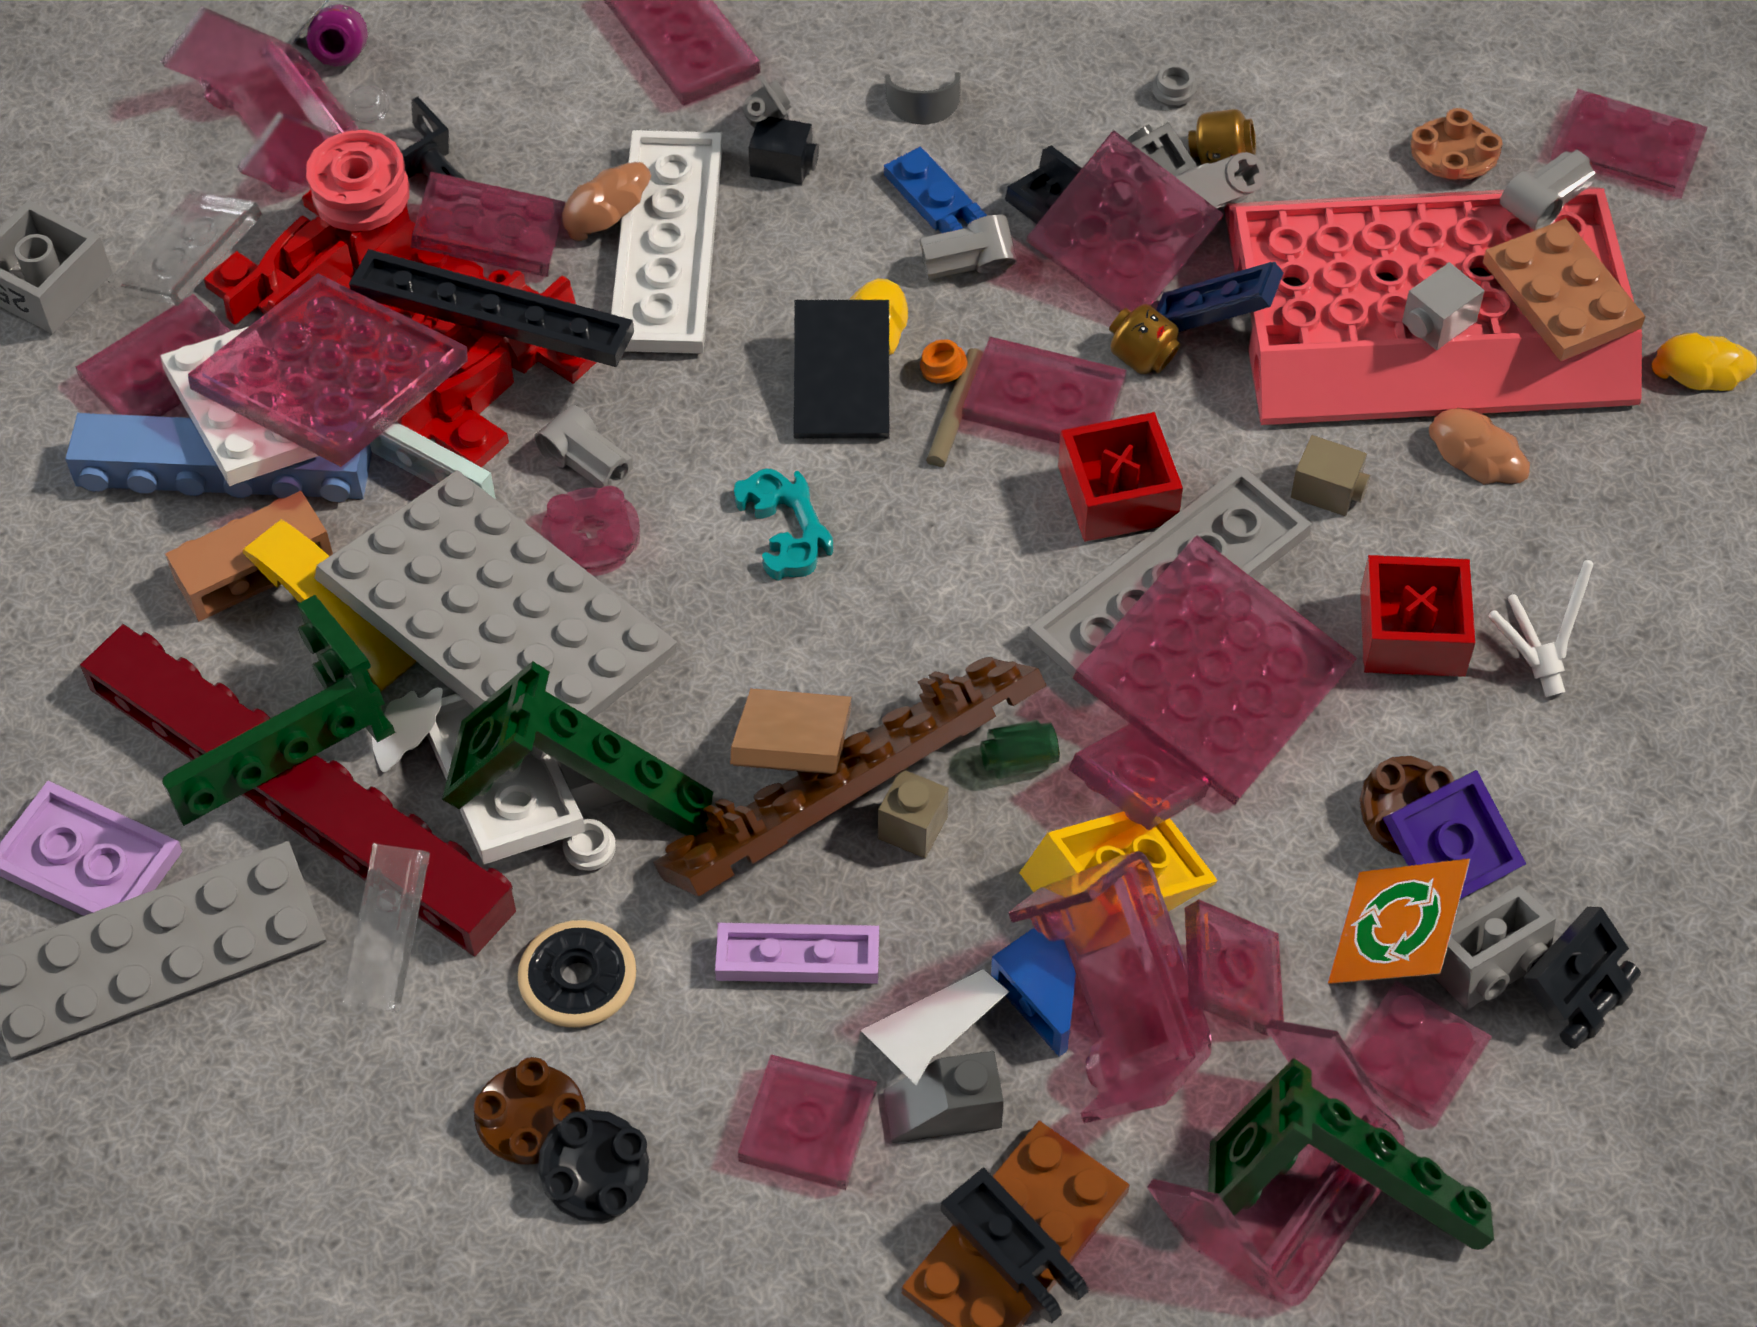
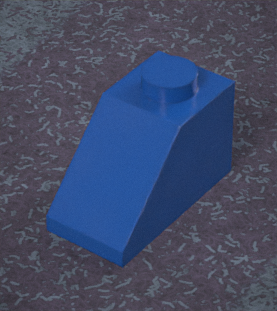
M1042 921L992 956L991 976L1009 991L1005 997L1060 1057L1068 1051L1077 953L1064 935L1060 933L1055 935Z

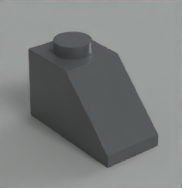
M994 1051L939 1058L927 1065L917 1085L908 1077H905L884 1089L892 1143L1002 1128L1004 1100Z

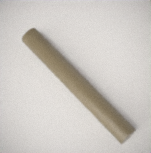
M971 348L967 351L966 370L956 380L927 457L928 464L939 467L945 466L985 359L984 352L977 348Z

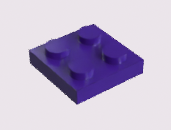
M1477 770L1383 817L1407 866L1470 859L1460 899L1526 865Z

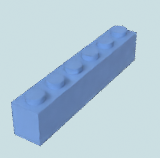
M77 413L65 460L75 486L96 492L104 491L107 488L131 489L142 494L152 493L155 490L179 491L190 496H197L203 492L227 493L237 498H246L251 494L275 495L279 498H286L302 491L305 497H323L332 502H343L347 499H364L372 450L366 425L310 423L320 439L322 455L229 486L191 418Z

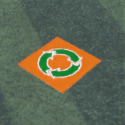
M1470 859L1359 872L1328 984L1441 974Z

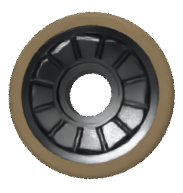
M587 920L563 922L540 933L527 946L518 968V986L527 1006L543 1020L563 1027L590 1026L611 1017L628 1000L636 980L635 958L625 939L610 927ZM574 963H584L592 969V973L583 983L572 984L565 981L562 977L566 967Z

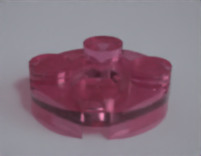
M615 486L581 488L567 494H559L552 497L547 503V513L541 525V533L545 539L593 576L607 574L620 568L626 563V558L632 554L634 548L635 550L640 543L641 532L638 514L634 506L624 498L622 490ZM590 524L603 528L598 530L597 537L588 539L586 533L578 532Z

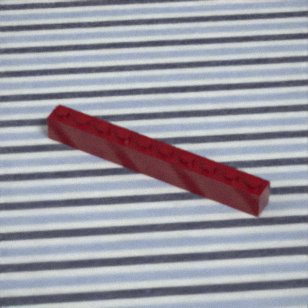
M124 624L80 664L87 684L93 693L191 761L270 719L264 711L258 708H254L251 711L239 703L236 695L224 684L217 682L213 685L202 678L199 670L183 657H180L178 660L174 659L165 652L162 645L152 635L146 632L139 635ZM314 755L242 794L243 797L474 957L516 913L512 893L513 886L501 872L494 868H489L486 871L474 863L470 854L461 845L452 840L445 843L433 835L430 827L420 817L412 813L405 816L393 807L391 801L384 793L372 786L366 789L355 782L351 773L335 760L327 763L319 756Z

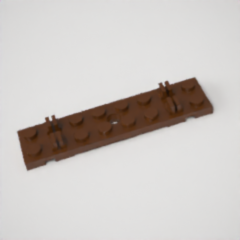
M985 657L970 664L965 669L967 674L963 677L956 676L950 680L948 674L934 671L928 675L930 679L923 678L918 681L923 691L919 695L922 700L911 708L905 706L895 709L882 718L883 725L869 733L859 732L844 740L836 773L826 774L797 771L798 775L786 783H774L759 790L753 796L755 801L745 807L740 805L735 808L733 802L721 798L715 802L717 807L709 805L703 810L709 818V821L705 822L708 828L707 832L695 837L693 835L684 836L669 844L665 849L667 854L653 861L659 875L665 882L697 897L703 895L735 875L731 868L732 864L744 857L747 858L749 863L754 864L787 844L788 839L955 738L963 737L995 718L996 714L992 708L1006 699L1008 705L1014 706L1046 687L1039 668L1017 664L1014 661L1007 662L994 659L993 657Z

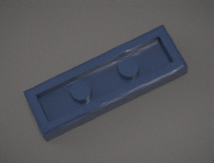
M1274 261L1164 292L1156 310L1174 323L1179 332L1270 308L1284 272Z

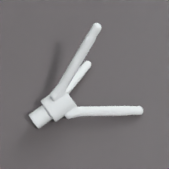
M1590 560L1583 562L1556 642L1541 645L1523 606L1515 594L1510 595L1508 601L1527 642L1496 610L1489 613L1491 621L1519 650L1530 667H1532L1534 678H1540L1545 697L1565 692L1560 672L1565 671L1562 658L1566 657L1568 640L1593 568V562Z

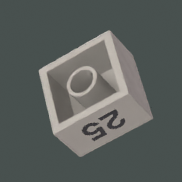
M30 200L24 203L0 227V307L51 334L112 274L99 235Z

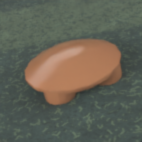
M1462 108L1451 109L1447 112L1446 117L1428 121L1424 125L1415 128L1412 132L1410 143L1412 156L1421 168L1435 176L1451 180L1472 179L1486 174L1496 166L1503 144L1499 135L1494 134L1485 125L1473 120L1472 113Z

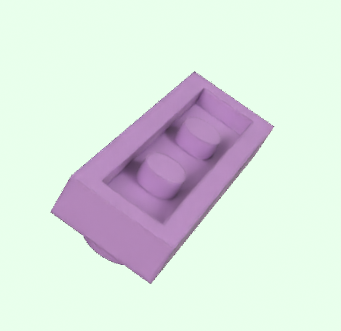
M718 923L715 964L716 981L878 984L879 926Z

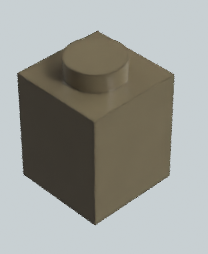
M1311 435L1295 471L1291 498L1346 516L1352 501L1361 503L1367 491L1371 475L1363 473L1367 453Z
M906 770L899 772L878 809V839L926 859L948 818L949 788Z

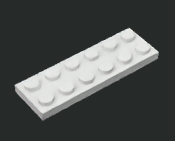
M632 130L629 163L635 161L643 162L649 168L651 178L642 193L640 203L622 217L611 314L633 320L634 334L625 351L704 354L723 147L722 133Z

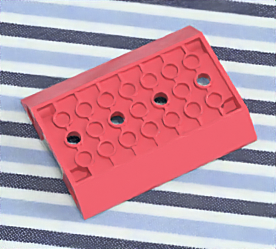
M1589 186L1563 205L1561 212L1553 223L1566 218L1633 300L1604 188ZM1504 190L1227 203L1224 209L1235 272L1274 261L1284 272L1271 307L1250 313L1252 331L1248 352L1261 425L1438 416L1441 412L1455 408L1469 409L1482 414L1640 405L1642 399V330L1639 329L1563 361L1556 357L1483 263L1486 249L1534 231L1501 206L1500 198ZM1450 262L1485 291L1477 322L1441 348L1435 350L1422 338L1413 335L1408 327L1402 323L1409 290ZM1483 268L1491 275L1487 277L1477 276L1470 269ZM1383 272L1391 273L1398 280L1392 282L1384 281L1378 278L1377 274ZM1288 277L1299 278L1304 285L1290 286L1283 279Z

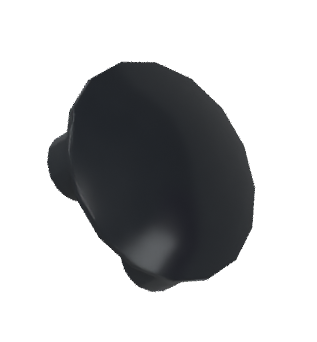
M585 1110L568 1114L549 1131L540 1149L538 1174L544 1193L559 1211L579 1221L603 1222L622 1215L639 1200L648 1182L649 1157L646 1150L647 1141L645 1135L639 1129L632 1127L628 1121L609 1111Z

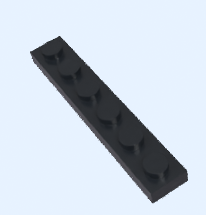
M368 249L349 282L351 295L616 368L634 334L632 319Z

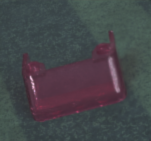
M203 6L200 7L161 60L164 67L198 80L205 90L203 96L213 106L221 110H225L228 107L241 114L258 140L237 166V169L244 175L266 182L278 192L285 193L287 190L298 192L309 187L306 179V166L313 150L329 137L345 131L359 130L306 58L294 47L278 38Z
M1140 851L1115 857L1037 889L1008 912L1012 923L1031 918L1035 929L1039 933H1043L1048 940L1055 942L1064 939L1096 1027L1099 1039L1091 1047L1090 1055L1086 1058L1085 1068L1091 1085L1098 1089L1099 1095L1080 1113L1083 1123L1165 1105L1209 1058L1212 1040L1204 1011L1148 858Z
M1270 1020L1265 1028L1287 1061L1290 1062L1295 1058L1312 1069L1313 1088L1330 1099L1336 1098L1341 1100L1351 1109L1353 1114L1375 1128L1387 1130L1396 1138L1399 1144L1405 1147V1139L1401 1127L1338 1031ZM1310 1144L1299 1153L1296 1162L1286 1174H1277L1263 1188L1259 1199L1250 1209H1241L1235 1216H1233L1218 1194L1157 1179H1152L1147 1186L1148 1190L1192 1249L1268 1300L1288 1306L1299 1305L1309 1296L1381 1192L1380 1189Z

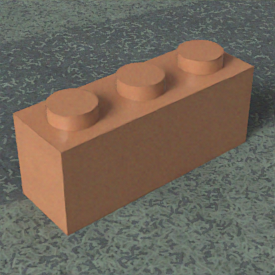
M302 491L286 498L277 499L269 506L243 518L234 519L215 531L195 540L186 541L178 548L165 553L173 578L199 622L275 586L243 554V549L280 519L303 533L329 556L333 555L327 531Z

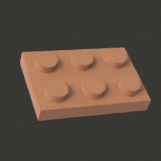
M1566 218L1486 249L1483 259L1484 265L1560 361L1642 329L1645 315Z

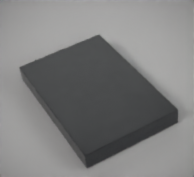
M794 300V439L889 438V300Z

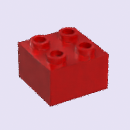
M1155 412L1061 430L1058 468L1084 542L1157 528L1180 512L1183 486Z
M1368 555L1360 588L1364 673L1466 677L1476 643L1470 559Z

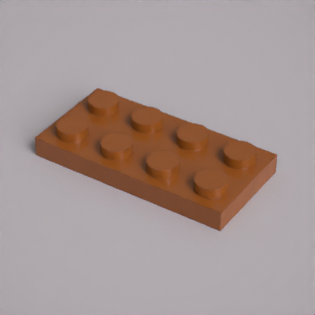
M1040 1120L993 1175L1001 1186L1062 1248L1061 1254L1070 1264H1072L1123 1200L1130 1187V1184ZM954 1225L950 1227L902 1286V1294L945 1327H1021L1034 1311L1022 1291L1017 1293ZM1048 1268L1036 1277L1048 1292L1056 1284Z

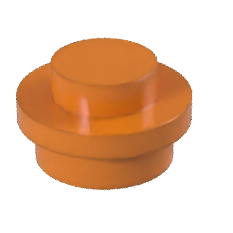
M941 339L927 345L922 352L920 369L923 377L932 383L951 382L960 377L966 370V354L962 348L951 340Z

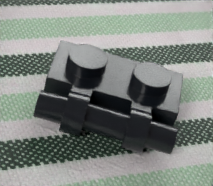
M1586 907L1523 977L1551 1020L1566 1021L1568 1019L1569 1024L1560 1033V1038L1565 1045L1573 1049H1577L1586 1037H1595L1605 1025L1603 1018L1614 1005H1623L1633 993L1632 985L1641 975L1640 969L1630 961H1624L1620 966L1617 964L1629 947L1602 907ZM1596 987L1598 991L1590 999L1588 995Z

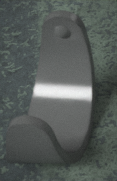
M955 72V80L950 85L928 91L901 88L891 81L890 74H885L887 105L897 117L906 122L920 125L938 123L951 116L960 103V72Z

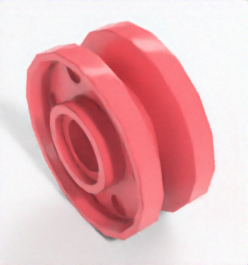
M354 130L334 135L316 147L307 162L306 179L312 191L313 204L321 219L334 228L351 232L373 230L388 224L398 216L409 199V180L405 172L403 155L396 143L381 133L368 130Z

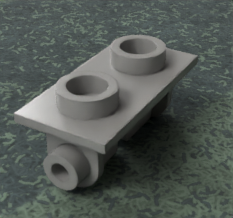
M763 75L759 76L761 88L748 96L743 103V112L749 125L755 128L757 122L763 121L769 116L775 118L781 116L782 119L789 120L787 110L791 108V102L776 80L768 84Z

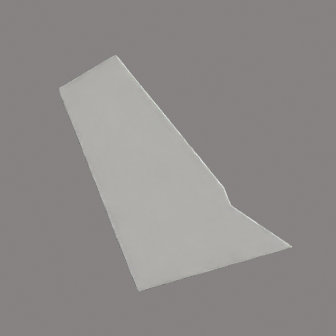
M982 969L862 1029L861 1032L917 1085L931 1058L942 1053L1009 991Z

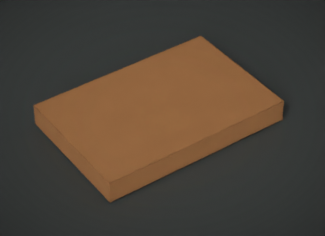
M750 688L731 745L730 764L742 767L826 774L836 773L850 718L852 697Z

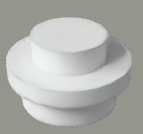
M584 819L585 832L564 838L563 852L566 860L573 867L585 871L596 870L608 864L613 858L616 850L615 837L612 831L600 821Z

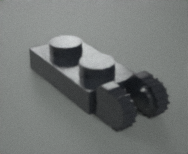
M984 1167L941 1201L940 1211L1017 1293L1022 1291L1030 1306L1048 1323L1051 1322L1052 1324L1062 1315V1310L1054 1296L1036 1279L1047 1268L1054 1280L1075 1300L1079 1301L1089 1292V1287L1083 1277L1061 1254L1062 1248Z

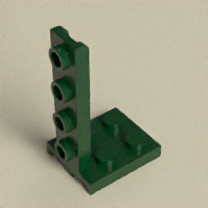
M316 595L297 604L304 622L303 625L298 627V631L310 653H316L318 661L313 663L312 667L325 690L166 774L162 779V783L183 826L364 728L369 731L377 743L396 733L393 725L382 711L381 706L385 703L380 689L376 684L372 683L367 670L371 667L369 659Z
M534 661L461 721L442 797L443 801L457 809H461L477 795L480 797L485 795L492 787L494 781L506 771H515L534 746L685 836L693 835L695 837L707 832L705 822L709 821V818L703 809L712 804L714 791L548 693L546 687L550 671Z
M1295 1058L1210 1141L1207 1214L1225 1225L1241 1209H1250L1259 1199L1263 1188L1277 1174H1286L1296 1162L1299 1153L1310 1144L1468 1247L1481 1250L1494 1240L1491 1203L1478 1189L1472 1186L1465 1187L1445 1174L1440 1166L1430 1158L1419 1157L1399 1144L1396 1138L1387 1130L1375 1128L1353 1114L1351 1109L1341 1100L1336 1098L1330 1099L1313 1088L1312 1069Z

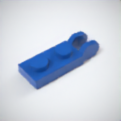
M921 146L884 165V176L935 231L939 230L941 233L964 229L961 223L958 222V219L961 217L969 224L978 218L987 216L981 210V207L967 196Z

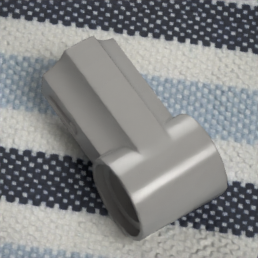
M1579 150L1574 152L1565 151L1533 175L1528 171H1523L1516 175L1503 191L1500 204L1535 231L1552 224L1561 212L1564 204L1591 186L1595 172L1591 168L1589 158Z
M1004 215L981 217L969 223L967 228L920 238L923 261L929 280L976 269L978 273L982 274L989 273V271L994 269L1006 270L1017 263L1008 220Z
M570 405L534 435L536 446L544 457H553L558 461L556 466L559 468H563L565 465L570 466L603 492L614 491L626 480L629 472L633 469L632 458L599 434L594 421L583 409L576 405Z

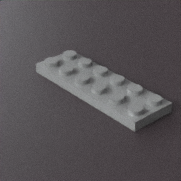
M1241 465L1030 625L1028 638L1096 700H1100L1310 535L1312 523Z
M283 842L0 946V1030L10 1058L12 1060L325 943L324 933L290 842Z

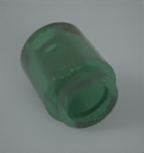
M1037 719L988 729L987 740L980 742V752L986 771L994 770L999 780L1047 770L1049 764L1057 763L1060 759L1059 743L1054 726L1051 722L1040 724Z

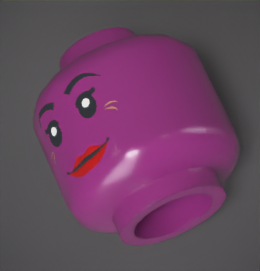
M342 4L328 5L320 10L308 25L306 35L308 48L313 56L325 65L333 67L346 66L356 60L366 46L368 38L366 22L361 14L350 6Z

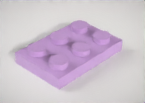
M47 781L0 842V877L85 916L155 890L183 851L179 841Z

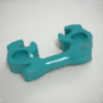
M769 468L761 469L746 480H738L736 482L734 497L739 511H744L747 503L751 501L756 504L754 506L755 518L763 519L776 514V507L779 504H785L793 509L802 528L803 535L800 539H795L788 532L776 534L769 539L770 551L780 552L778 556L768 552L762 554L763 568L772 579L779 581L784 577H804L810 575L817 566L819 546L825 550L828 556L833 554V537L826 527L820 523L810 502L809 485L799 471L794 472V484L780 472Z

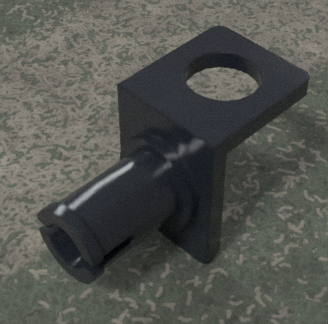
M417 96L411 100L412 124L424 138L401 151L405 163V172L408 179L417 173H423L438 189L442 197L447 198L452 195L448 187L450 186L455 192L463 187L465 177L444 157L449 154V129ZM424 118L429 122L433 132L428 128Z

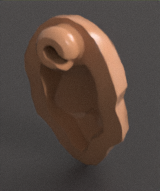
M635 161L615 168H608L590 182L579 185L568 198L562 213L563 226L568 231L569 237L575 241H584L588 238L587 234L591 235L592 232L611 227L637 206L651 178L649 168L643 162Z
M1455 408L1441 412L1430 424L1429 435L1436 443L1443 458L1450 465L1462 470L1482 484L1495 482L1512 484L1521 483L1528 478L1530 463L1520 450L1517 438L1506 430L1495 426L1489 417L1469 409Z

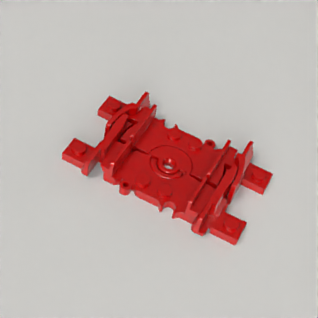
M309 190L302 196L305 208L318 217L310 220L304 215L300 216L276 239L263 256L259 265L238 251H235L203 278L206 288L223 299L225 314L229 322L236 325L256 307H259L267 319L271 333L287 344H291L290 348L296 363L309 364L316 358L317 354L322 368L354 389L356 400H361L364 395L371 392L381 394L379 398L373 401L375 411L381 414L390 413L395 417L396 422L429 440L433 438L435 443L481 468L509 443L508 434L481 416L480 413L514 383L512 368L525 374L539 361L574 384L597 363L352 296L349 282L354 275L353 266L357 269L368 249L576 304L571 282L564 276H560L541 294L525 284L524 274L518 270L510 275L508 271L499 269L491 272L488 279L485 278L483 267L449 245L447 235L443 236L438 242H425V239L431 236L429 224H415L409 217L407 203L403 211L388 224L373 230L351 232L334 228L321 219L313 204L312 191ZM406 314L412 317V319L406 322H395L399 315Z

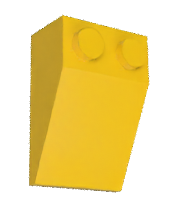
M1158 802L1048 832L1019 872L1079 955L1119 941L1212 887L1218 881Z

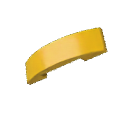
M280 519L243 549V554L276 587L282 584L299 603L313 595L317 596L369 659L371 667L367 670L372 683L376 684L380 692L417 662L315 579L316 566L330 556L287 522Z

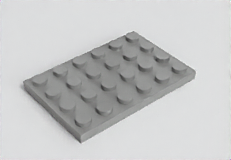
M458 470L316 566L315 579L475 709L534 661L550 671L546 687L548 693L593 719L666 662L675 653L678 643ZM534 746L530 752L539 761L547 755Z

